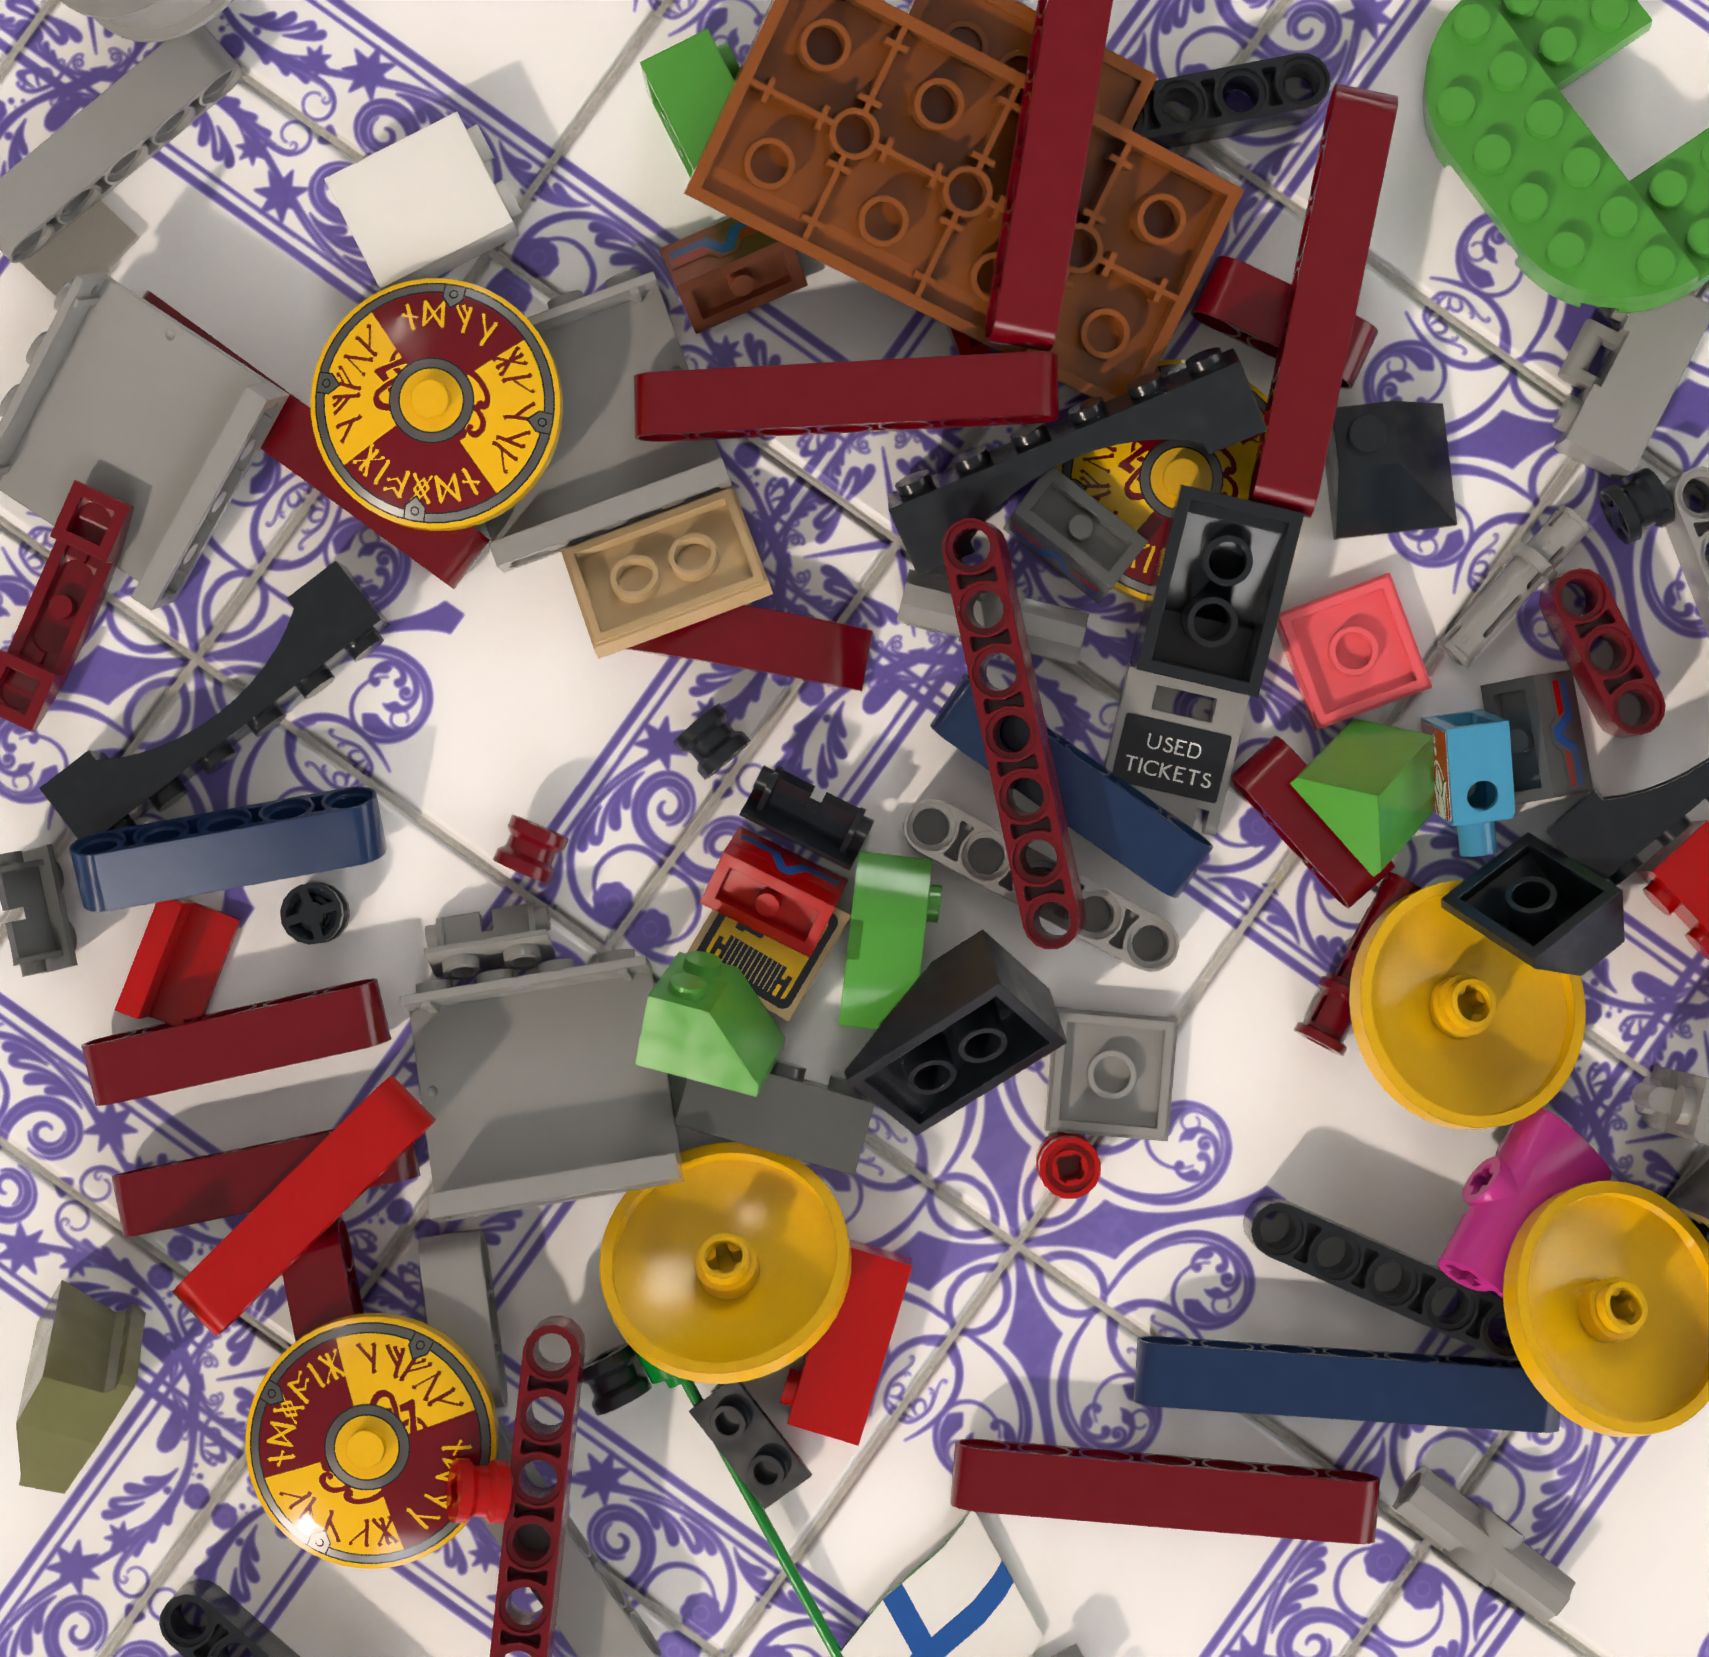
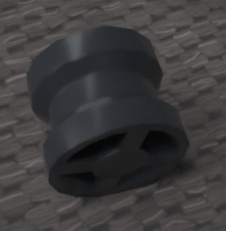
M1643 468L1633 473L1631 481L1623 486L1610 485L1600 490L1599 500L1606 520L1616 536L1625 544L1630 545L1641 539L1645 529L1651 526L1663 528L1675 519L1672 500L1665 486L1649 468Z
M720 703L699 717L673 742L681 752L691 753L697 760V771L705 780L723 768L751 743V740L743 731H735L727 722L728 713Z
M325 883L301 884L290 890L283 899L280 909L281 924L286 933L297 942L308 945L330 942L339 937L348 925L350 918L349 903L344 894L333 885Z
M628 1343L609 1349L584 1363L582 1383L588 1384L592 1390L594 1398L591 1405L597 1416L607 1414L632 1402L652 1388L647 1375L638 1373L633 1362L635 1352Z

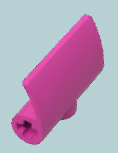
M1541 1108L1532 1115L1511 1123L1496 1151L1495 1157L1493 1156L1482 1162L1465 1183L1462 1199L1470 1208L1462 1215L1438 1260L1439 1268L1449 1278L1467 1288L1484 1292L1495 1291L1503 1298L1504 1272L1508 1254L1517 1232L1527 1217L1540 1204L1557 1193L1586 1183L1610 1181L1612 1171L1595 1149L1580 1134L1552 1112Z

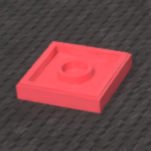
M1390 572L1279 613L1276 630L1314 731L1432 688Z

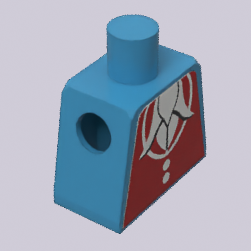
M1482 709L1421 717L1422 733L1434 735V812L1436 817L1451 826H1457L1460 856L1477 857L1496 853L1497 843L1494 821L1507 820L1515 816L1509 720ZM1476 783L1473 794L1467 798L1469 789Z

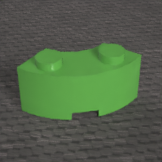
M864 851L858 852L839 1025L877 1030L923 973L921 972L926 922L938 923L942 886L930 885L933 859Z

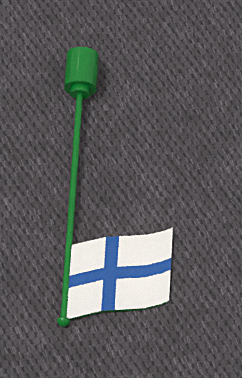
M634 1350L652 1384L665 1381L668 1388L682 1385L693 1407L704 1400L694 1381L682 1379L662 1371L650 1364ZM717 1449L831 1657H1030L1035 1651L1043 1634L977 1513L974 1511H968L946 1542L880 1599L851 1637L840 1648L764 1508Z

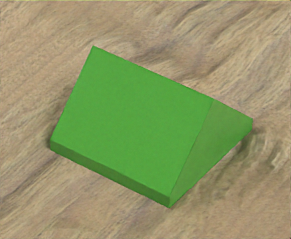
M1354 718L1345 725L1290 784L1373 877L1386 867L1435 811L1434 735Z

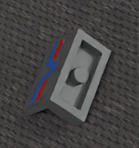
M1055 467L1042 474L1012 512L1003 527L1004 531L1097 604L1107 595L1148 543L1147 539Z
M1572 670L1531 675L1480 686L1484 710L1509 720L1515 804L1593 790Z

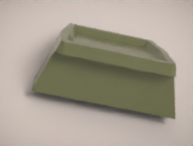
M61 1280L37 1322L16 1420L21 1473L19 1486L65 1494L103 1439L137 1383L146 1313L135 1303L132 1302L125 1311L115 1312L66 1281Z

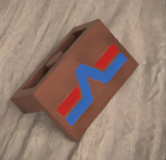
M733 218L726 219L659 249L696 334L808 286L795 249Z

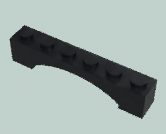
M1220 347L1203 350L1185 361L1187 368L1165 377L1162 376L1161 372L1144 375L1126 386L1128 393L1104 402L1103 397L1087 399L1068 410L1069 417L1047 427L1045 423L1028 424L1010 435L1012 442L988 451L986 446L974 447L956 456L952 460L953 467L931 475L929 470H922L899 480L895 484L896 491L888 494V510L917 575H922L945 565L942 554V541L946 531L955 522L964 518H976L986 521L1003 502L1031 480L1073 458L1118 444L1161 439L1203 443L1209 455L1267 431L1241 361L1234 349L1232 348L1225 352H1222ZM978 530L968 533L963 538L960 545L962 557L975 552L974 535Z
M334 561L286 598L294 609L277 648L254 680L236 699L214 717L178 739L138 754L109 759L103 752L88 750L39 788L77 839L97 832L137 825L135 821L153 807L158 812L166 810L187 794L189 790L184 785L185 782L202 769L209 775L222 768L237 755V751L233 746L251 732L256 737H259L273 729L286 717L285 712L282 710L284 706L300 694L305 699L315 696L335 679L331 670L348 657H351L354 662L363 659L383 643L384 639L380 633L391 624L346 566L338 561Z
M1709 757L1689 770L1645 789L1603 797L1594 788L1549 825L1546 833L1568 858H1572L1617 886L1643 864L1637 856L1638 853L1655 839L1662 847L1668 845L1692 824L1686 814L1704 799L1709 802Z

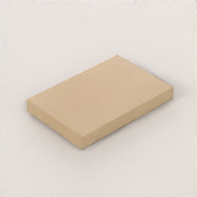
M733 486L561 549L588 634L598 659L773 594Z

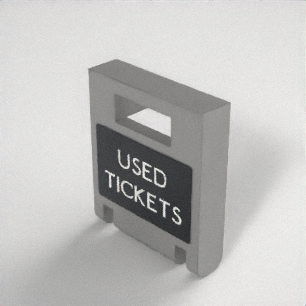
M1128 664L1104 767L1190 827H1193L1197 808L1206 810L1202 834L1215 836L1250 696L1137 670ZM1157 685L1212 697L1213 701L1208 718L1210 722L1152 709Z

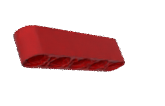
M391 1075L356 1107L176 1286L172 1293L215 1337H218L429 1129L436 1119Z

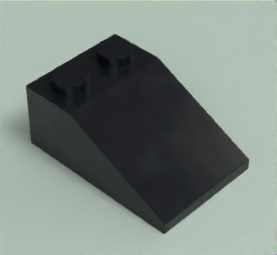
M1180 484L1144 603L1130 664L1137 670L1258 698L1304 513Z
M982 929L930 963L845 1069L844 1074L847 1082L917 1136L1065 1045L1067 1040L1050 989Z

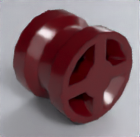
M512 814L507 825L511 834L506 845L497 848L493 860L523 875L550 884L554 875L551 865L556 853L565 849L569 838Z

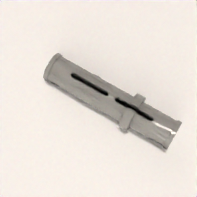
M1560 504L1542 528L1526 544L1521 542L1511 552L1514 558L1508 563L1501 574L1492 581L1467 609L1460 620L1437 642L1442 651L1457 664L1467 669L1488 642L1498 634L1522 607V604L1542 583L1549 584L1557 576L1556 567L1564 560L1563 558L1590 532L1589 524L1568 506L1565 507L1564 504Z

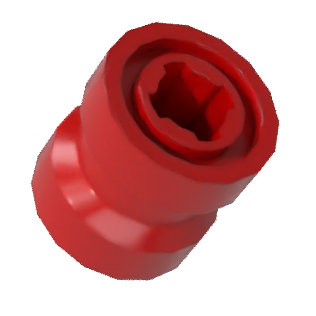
M1058 1132L1048 1136L1040 1144L1036 1154V1170L1044 1186L1052 1194L1064 1199H1077L1088 1194L1096 1186L1101 1175V1161L1096 1150L1083 1136L1075 1133Z

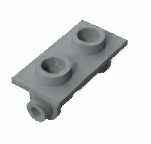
M530 902L491 909L494 930L483 932L482 917L479 911L436 918V924L425 926V938L428 948H423L424 955L435 977L444 976L452 980L472 978L479 974L480 970L505 966L513 970L533 968L540 964L541 960L557 958L555 948L548 933L551 930L548 907L536 908L535 903Z

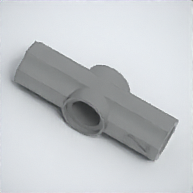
M909 569L897 622L931 632L959 637L958 641L961 642L948 578L928 573L918 576L915 570ZM1017 590L1031 655L1076 666L1087 628L1089 613L1081 612L1078 609L1057 606L1053 603L1026 598V593ZM993 592L982 594L974 604L976 621L981 626L990 628L1001 620L1003 614L1001 599Z
M1423 1465L1418 1471L1411 1474L1399 1489L1398 1496L1392 1505L1399 1514L1444 1547L1443 1553L1469 1575L1486 1587L1492 1584L1534 1619L1536 1618L1545 1624L1551 1618L1558 1616L1569 1602L1572 1589L1576 1584L1570 1576L1523 1541L1525 1537L1503 1518L1481 1502L1478 1505L1474 1504L1434 1470L1431 1471Z

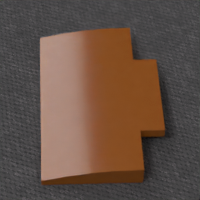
M771 0L683 194L1001 353L1046 352L989 343L985 340L987 308L1036 11L1016 0H912L907 13L883 0ZM1105 48L1060 320L1054 345L1049 353H1054L1058 356L1059 382L1091 398L1103 397L1104 402L1128 393L1126 386L1130 382L1155 372L1244 192V189L1131 131L1158 75Z

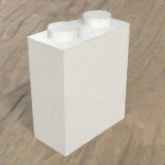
M458 112L324 178L380 290L406 281L436 278L520 235L512 217L522 213L506 179L496 184L493 183L484 163L494 159V156L478 124L466 129Z

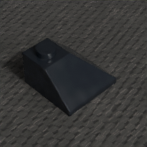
M1387 401L1336 408L1325 462L1334 540L1453 527L1457 525L1443 403Z
M1529 832L1441 898V908L1534 969L1582 976L1625 942L1623 890L1572 858H1568L1567 855Z

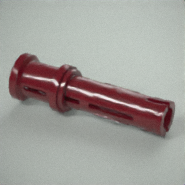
M1392 872L1383 878L1376 895L1361 919L1334 973L1327 972L1326 976L1321 977L1318 985L1322 990L1306 1021L1297 1022L1294 1028L1296 1033L1337 1055L1344 1056L1347 1047L1343 1042L1352 1027L1349 1005L1351 974L1360 945L1377 918L1402 897L1420 890L1419 886Z

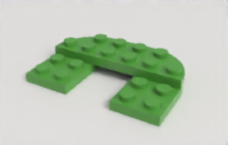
M1461 0L1445 18L1429 52L1422 98L1425 129L1429 142L1442 166L1446 168L1450 165L1517 253L1516 265L1538 287L1565 303L1579 308L1581 303L1598 307L1617 308L1616 313L1647 311L1667 305L1709 281V128L1629 181L1560 92V90L1650 31L1653 20L1638 0Z

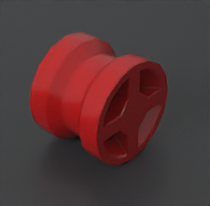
M456 1458L453 1460L448 1474L446 1496L447 1513L451 1523H467L472 1517H483L488 1524L505 1523L510 1509L512 1478L508 1461L494 1459L484 1466L474 1465L468 1458Z

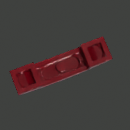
M74 480L50 534V537L56 539L9 648L0 649L1 718L33 732L36 731L77 660L98 615L126 540L134 506L83 482Z
M743 605L629 647L626 650L676 659L696 660L862 692L873 631L817 618Z

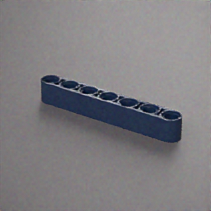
M1143 1336L1137 1339L1133 1401L1142 1405L1163 1408L1536 1433L1558 1432L1560 1428V1412L1535 1388L1519 1360L1164 1336Z

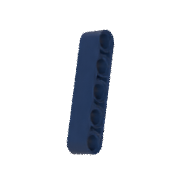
M964 673L930 726L950 744L989 770L969 674ZM1012 715L1002 723L1000 738L1008 749L1021 751L1028 744L1030 729L1021 717ZM1047 727L1068 827L1159 891L1170 897L1178 898L1213 849V845L1192 827ZM1021 778L1016 783L1014 789L1041 807L1043 802L1041 786L1031 778Z
M360 786L97 832L77 839L69 847L84 909L92 912L119 910L363 865L381 858L387 850L377 793L374 789Z

